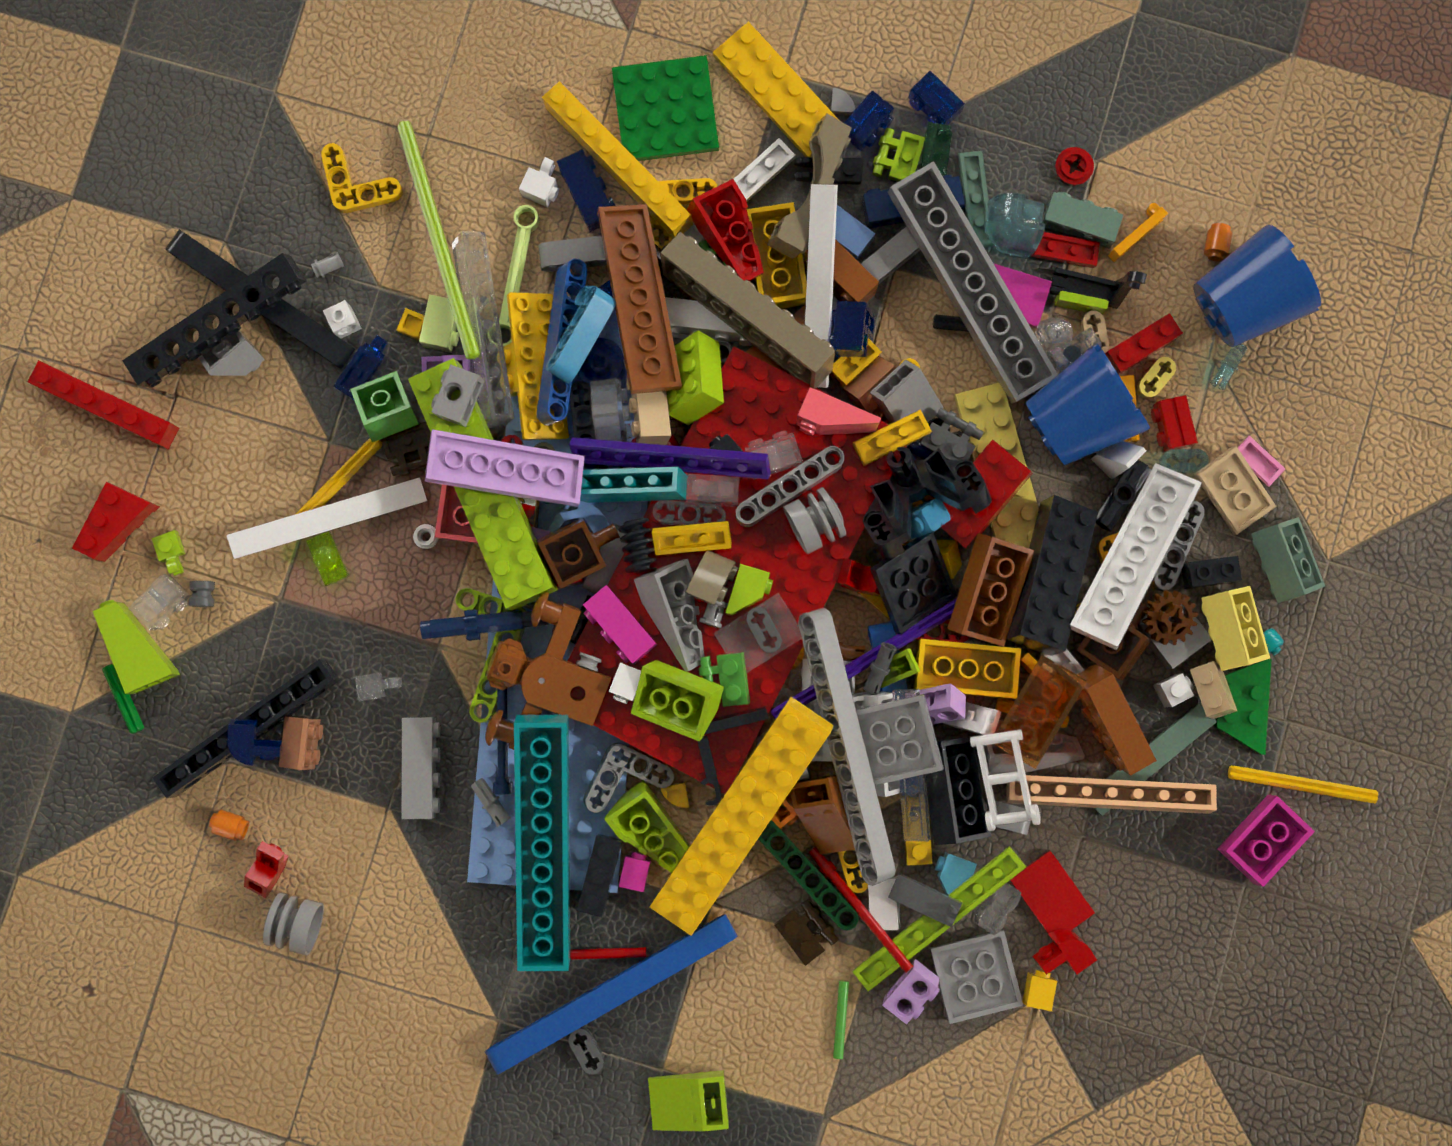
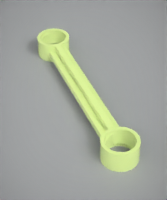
M522 205L514 212L517 233L499 323L495 324L490 332L493 343L500 349L512 342L510 339L507 343H498L495 339V334L499 329L507 328L510 330L507 294L510 292H520L531 232L539 226L538 213L530 205ZM524 212H531L535 216L534 222L529 226H522L518 222L519 216Z

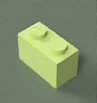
M429 294L419 342L425 348L452 353L453 346L458 344L459 333L456 332L457 327L449 300L445 297Z

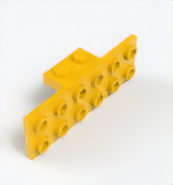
M514 292L507 294L512 342L502 348L500 360L504 366L503 386L506 389L507 396L518 395L523 440H558L569 438L567 416L550 426L543 425L537 418V406L553 294ZM553 384L554 390L558 393L557 387ZM550 408V413L554 416V411Z

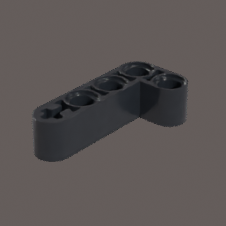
M585 381L574 382L571 385L570 392L574 438L590 437L599 440L594 395L591 387ZM581 389L585 392L583 396L585 405H581L578 397L579 390ZM588 413L591 415L589 422L585 424L579 423V415ZM596 464V468H595V469H610V468H608V465H599V464Z

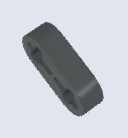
M761 607L752 608L747 614L746 621L762 651L766 653L776 652L781 646L782 639L770 615ZM755 612L758 615L763 614L765 616L762 620L765 628L762 630L757 623H751V620L754 618L753 613ZM767 631L771 638H777V641L774 643L775 648L771 649L770 646L765 647L763 645L766 641L763 632Z
M581 1027L572 1032L569 1036V1044L579 1064L586 1073L597 1074L603 1068L604 1056L592 1033L586 1027ZM576 1033H579L581 1036H587L584 1041L586 1049L583 1048L580 1042L577 1044L574 1042L577 1037ZM587 1052H590L592 1058L598 1057L599 1061L596 1068L593 1065L588 1066L586 1064L589 1060Z

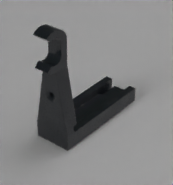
M1056 267L1053 274L1058 276L1052 277L1049 293L1058 295L1060 291L1105 299L1109 301L1108 307L1117 309L1131 289L1139 290L1140 284H1145L1147 274L1129 271L1124 277L1113 281Z
M766 706L714 718L705 734L769 719ZM706 735L703 736L701 741H698L706 777L700 783L703 785L707 783L714 785L716 797L706 801V805L713 806L721 800V790L708 736Z

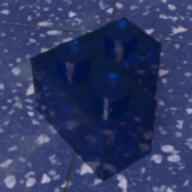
M837 301L836 310L832 311L834 334H830L829 343L833 346L837 357H867L868 338L871 341L874 339L875 316L866 302Z

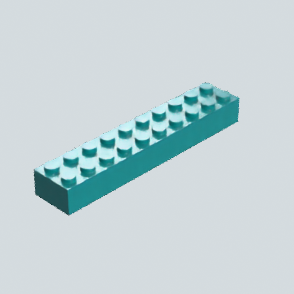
M516 715L514 721L517 971H569L568 715Z

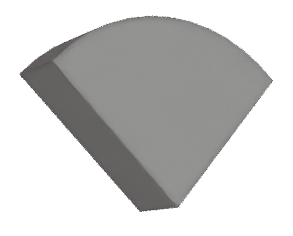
M833 88L831 112L833 114L855 116V105L852 98L845 91Z

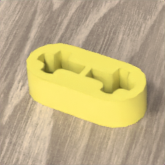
M1161 357L1153 363L1137 384L1136 390L1138 395L1143 399L1154 398L1176 371L1175 362L1169 357ZM1166 364L1168 372L1163 373L1159 377L1157 373L1161 369L1160 366ZM1154 380L1153 391L1145 392L1146 386L1144 383L1148 384Z

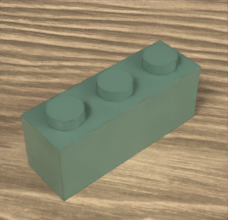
M1053 192L1048 201L1041 227L1075 238L1100 242L1099 246L1110 249L1116 240L1123 214L1118 213L1116 209L1111 207L1102 208L1095 206L1090 200L1082 199L1080 201L1071 198L1072 196L1065 192Z

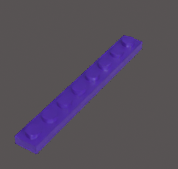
M573 437L569 443L571 454L584 456V463L634 468L679 467L683 472L769 479L771 473L769 457L765 453Z

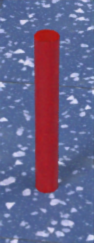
M646 947L570 950L571 960L646 957Z

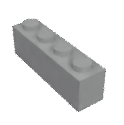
M434 717L402 718V819L436 818V813L440 812V798H436V788L440 787V773H436V763L440 762V748H436V738L440 737V723L436 722Z

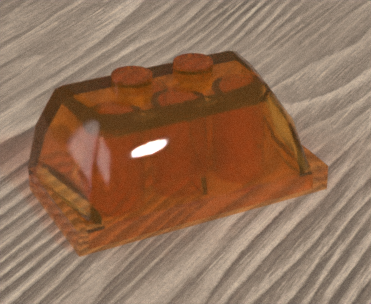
M1042 655L997 733L1021 729L1023 740H1019L1022 760L1027 765L1036 769L1085 687L1087 680ZM1011 741L994 744L1014 756Z

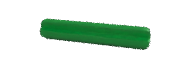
M114 664L105 666L102 671L129 732L135 734L142 731L144 725L130 694H125Z

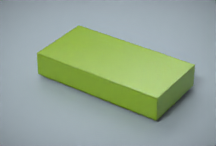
M1060 291L1055 299L1054 306L1083 312L1098 311L1103 315L1108 308L1109 301Z

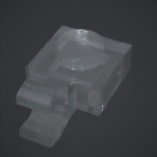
M382 673L355 677L358 701L360 702L384 698V690L402 687L401 677L382 679Z

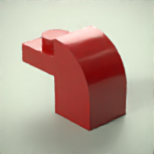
M843 558L837 583L841 584V587L852 591L881 597L870 570L872 567Z
M262 841L256 850V860L244 877V887L267 898L280 878L289 855L285 854L279 846Z
M1066 929L1055 930L1049 933L1048 936L1052 942L1040 948L1032 956L1046 975L1064 962L1077 975L1097 961L1089 946L1076 933Z

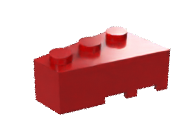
M106 482L72 549L92 559L105 562L127 540L126 538L136 528L138 529L143 524V521L152 512L159 509L160 506Z

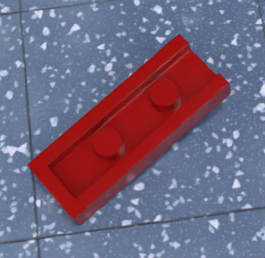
M1042 231L1034 233V238L1031 242V245H1033L1030 250L1031 257L1089 268L1097 266L1100 242Z

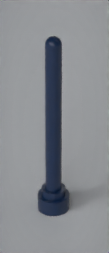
M507 688L503 691L497 689V711L503 710L502 717L508 719ZM498 740V777H495V782H493V794L513 793V782L508 777V743Z

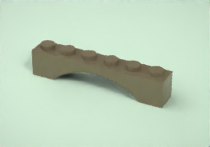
M828 113L816 123L809 141L813 159L812 184L833 185L835 179L832 176L834 171L836 172L843 160L840 157L842 151L846 150L851 140L848 136L852 128ZM811 187L802 206L797 211L786 215L775 225L768 242V246L792 259L800 253L803 254L808 248Z

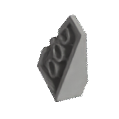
M688 559L652 570L634 579L643 606L686 672L701 665L700 657H704L702 632L697 628L696 615H700L699 606H695L694 597L686 593L693 577Z
M999 720L995 733L1020 730L1021 728L1008 726L1007 721ZM1022 726L1023 740H1019L1025 773L1084 759L1085 756L1077 737L1051 731L1043 734L1031 731L1029 726ZM1011 741L984 745L990 775L1017 771Z

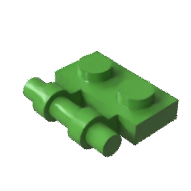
M744 652L717 655L718 665L711 666L710 656L700 657L701 667H699V675L702 678L713 682L712 674H719L720 685L724 686L722 692L723 707L750 703Z

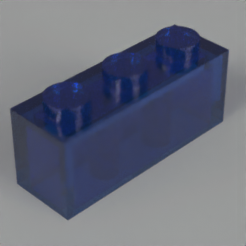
M583 149L556 162L589 232L600 228L597 214L598 208L615 206V203L611 197L607 199L604 193L607 190L601 176L596 177L593 171L596 169V165L591 155L586 156Z

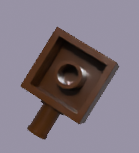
M580 518L536 541L561 589L606 567L599 552L600 547L620 538L613 523L592 533V531H589L585 521Z
M1141 602L1117 650L1089 637H1085L1077 651L1123 681L1151 642V639L1139 632L1137 627L1146 615L1143 613V610H1149L1150 608Z

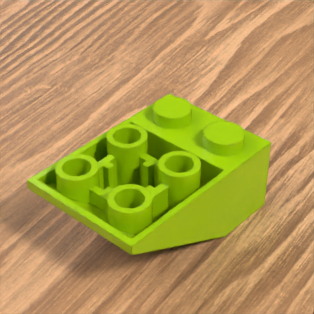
M724 1070L648 1078L653 1130L713 1131L729 1129Z

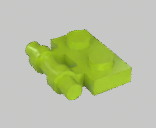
M885 128L884 135L880 137L878 143L880 145L878 155L874 157L872 163L874 166L872 174L881 177L883 169H889L888 179L899 182L915 173L926 137L902 131L899 140L893 138L895 132L893 129ZM891 148L896 149L894 160L887 158Z

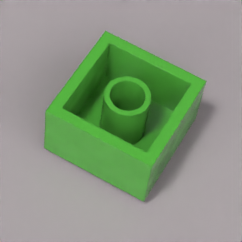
M397 371L350 389L362 423L372 442L418 425L417 418Z

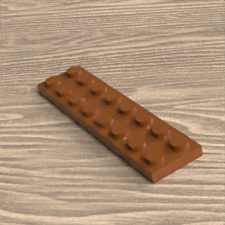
M647 204L599 207L597 214L612 295L616 303L615 311L631 394L680 390L682 383Z

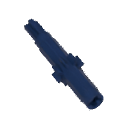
M476 609L464 610L465 616L421 621L420 632L422 639L466 635L468 641L481 640L480 634L512 631L524 629V627H532V611L479 615ZM540 620L537 626L549 625V623Z

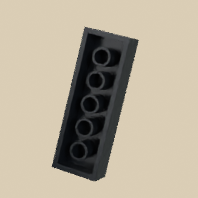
M1056 495L1040 502L1029 549L1034 550L1007 640L1050 656L1066 652L1071 630L1070 624L1077 605L1098 515L1097 511Z

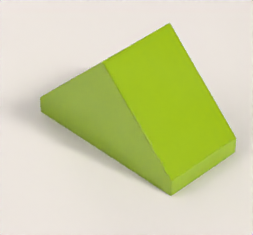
M910 648L893 656L889 665L890 672L887 676L885 675L881 688L920 672Z

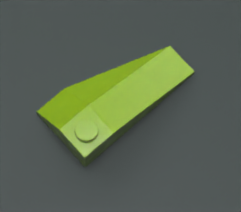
M644 780L625 792L604 817V820L619 839L625 843L628 842L643 855L651 857L671 873L690 847L663 805Z

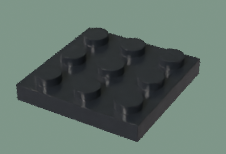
M933 532L917 537L903 547L905 550L903 554L892 559H884L870 568L893 629L898 634H902L957 596Z

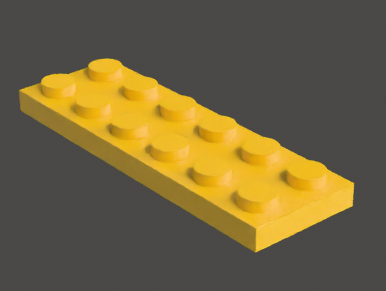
M748 21L713 51V57L805 157L811 158L812 152L809 141L816 123L827 113L836 119L838 118Z

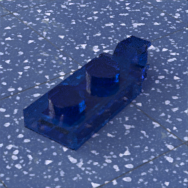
M376 335L370 345L365 343L363 347L360 346L333 387L354 400L350 389L369 382L382 363L385 356L382 352L388 342L379 335Z

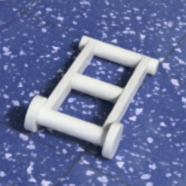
M1021 729L970 737L971 746L977 747L989 811L985 812V820L989 831H994L996 825L1032 820L1034 825H1040L1039 808L1037 804L1032 805L1019 745V740H1023ZM1011 741L1017 771L990 775L984 745ZM1020 781L1026 811L998 814L992 785Z

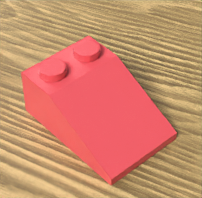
M810 387L798 413L796 425L800 426V431L808 435H813L814 433L818 435L876 432L881 418Z

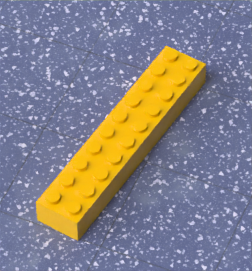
M790 697L656 895L650 908L692 936L830 735L834 725L793 697Z

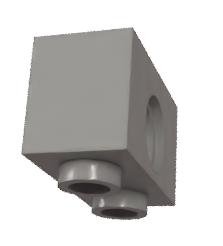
M450 364L449 369L442 375L440 392L432 400V413L439 418L466 427L485 380L478 374ZM460 390V397L455 401H451L452 393Z

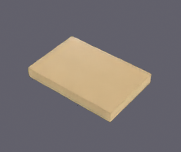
M1232 446L1194 474L1196 479L1202 482V488L1234 535H1238L1276 507L1237 446Z

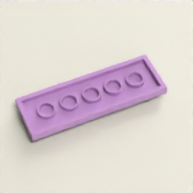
M432 429L425 482L578 507L580 504L584 456Z

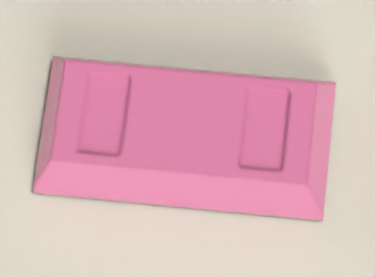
M1250 436L1238 447L1255 475L1268 487L1285 471V468Z

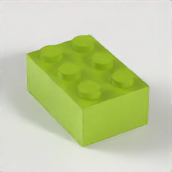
M699 330L674 346L682 387L680 390L666 391L669 416L687 425L692 424L724 403L719 341Z

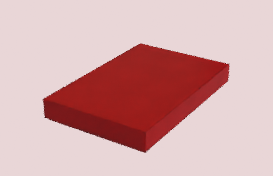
M1048 850L1027 865L1025 869L1010 880L1047 934L1060 929L1071 931L1095 914L1051 850Z

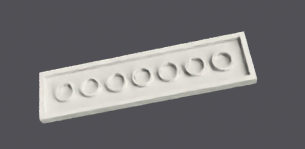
M1155 463L1070 624L1071 630L1117 650L1202 482Z

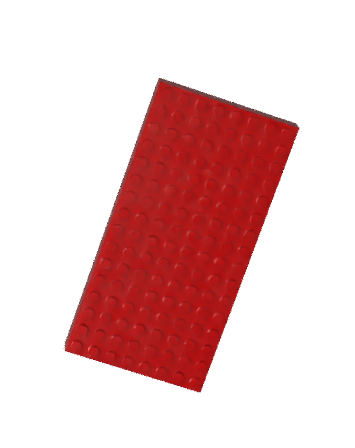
M733 346L721 369L724 403L694 421L681 446L709 449L711 448L709 444L714 438L719 435L723 437L728 434L743 452L768 454L771 470L769 479L684 472L688 475L686 500L651 501L643 518H649V521L643 524V527L651 528V531L645 534V537L652 538L653 528L728 521L732 542L731 548L709 551L735 561V566L738 567V570L740 564L770 572L769 579L773 580L769 595L764 594L763 599L733 616L726 615L727 608H725L720 622L722 624L721 628L699 622L700 618L704 616L707 603L694 598L695 606H699L700 615H696L697 628L702 632L704 656H710L711 666L718 665L717 655L744 652L750 703L723 707L721 696L718 711L714 718L766 706L767 713L769 714L804 646L798 624L800 615L824 607L838 580L843 558L849 559L865 528L863 517L875 499L869 486L889 480L892 475L886 460L887 455L863 466L852 445L853 442L872 433L830 435L814 433L813 435H808L800 431V426L796 425L797 416L810 389V384ZM880 420L876 431L888 426V424ZM836 446L843 451L844 462L837 472L786 505L799 499L807 508L810 506L807 495L812 493L817 502H819L816 491L823 487L828 495L833 498L842 514L846 530L845 536L840 538L832 529L835 541L830 542L822 534L820 535L822 547L806 554L790 526L783 507L751 527L741 526L737 522L736 509L743 501L825 448ZM896 450L893 454L897 462H899L901 456L898 450ZM828 454L825 457L826 462L830 465L839 463V458L835 454ZM809 467L804 470L805 476L809 479H814L818 476L815 468ZM787 481L783 484V489L788 493L796 491L797 486L794 482ZM765 495L761 499L762 504L767 507L773 506L776 502L772 495ZM749 508L743 509L740 513L741 518L746 521L751 520L755 515ZM653 541L646 544V546L654 548ZM655 551L648 554V557L656 558L657 561L650 564V567L657 569L688 559L694 575L706 551L656 555ZM624 553L607 586L654 640L657 646L636 664H632L631 661L625 663L617 654L620 648L613 641L609 644L600 634L603 628L599 623L592 624L588 620L567 661L576 664L581 659L580 652L602 660L601 663L597 664L598 672L611 677L594 721V726L701 781L706 777L697 740L631 714L634 701L628 700L627 704L613 699L614 693L609 692L620 663L641 671L642 666L658 660L684 671L641 602L634 579L648 572H626L625 568L631 565V563L624 562L623 558L629 555V553ZM738 571L733 582L728 580L725 586L728 589L723 600L725 603H729ZM761 607L770 615L782 639L781 646L776 652L766 653L762 651L746 621L747 614L752 608ZM757 612L753 613L754 618L751 620V623H757L761 630L764 629L765 626L762 620L765 616L763 614L758 615ZM767 631L763 632L766 638L763 645L765 647L770 646L771 649L775 648L774 643L777 641V638H771ZM701 665L695 667L690 671H687L688 673H691L702 678V676L699 675V667H701ZM712 674L713 682L720 685L719 674ZM580 686L572 688L570 696L574 699H580L585 694L584 688ZM765 720L704 735L708 736L721 793L725 794L733 783ZM707 783V784H706V785H708V786L714 788V785H713V784H711V783Z

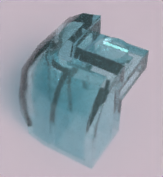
M999 194L987 203L985 234H988L991 242L997 247L996 250L1005 254L1028 258L1037 250L1044 233L1045 223H1042L1044 203L1025 199L1026 195Z

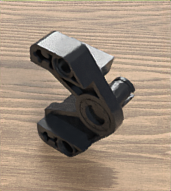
M898 447L897 450L903 460L901 463H898L893 452H889L886 460L892 475L889 480L869 486L875 499L863 517V524L883 558L892 559L905 552L902 544L911 540L913 503L922 500L927 495L961 511L971 507L975 514L990 505L992 497L985 480L971 461L947 460L940 448L925 460H914L908 448Z

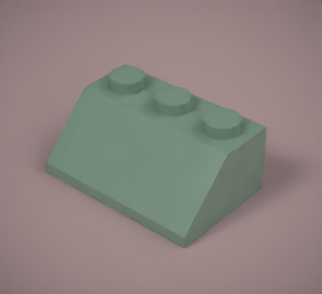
M1299 517L1251 533L1253 546L1259 553L1262 561V570L1271 584L1270 591L1273 597L1276 598L1277 603L1297 598L1325 587Z

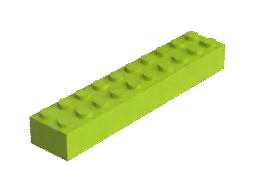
M452 358L408 379L430 432L433 429L493 440L477 401L466 427L439 418L432 413V400L440 392L443 373L449 369L450 364L462 368V365L456 359ZM460 390L452 393L451 401H455L460 397ZM454 486L505 608L514 611L536 601L546 591H549V594L558 591L519 498Z

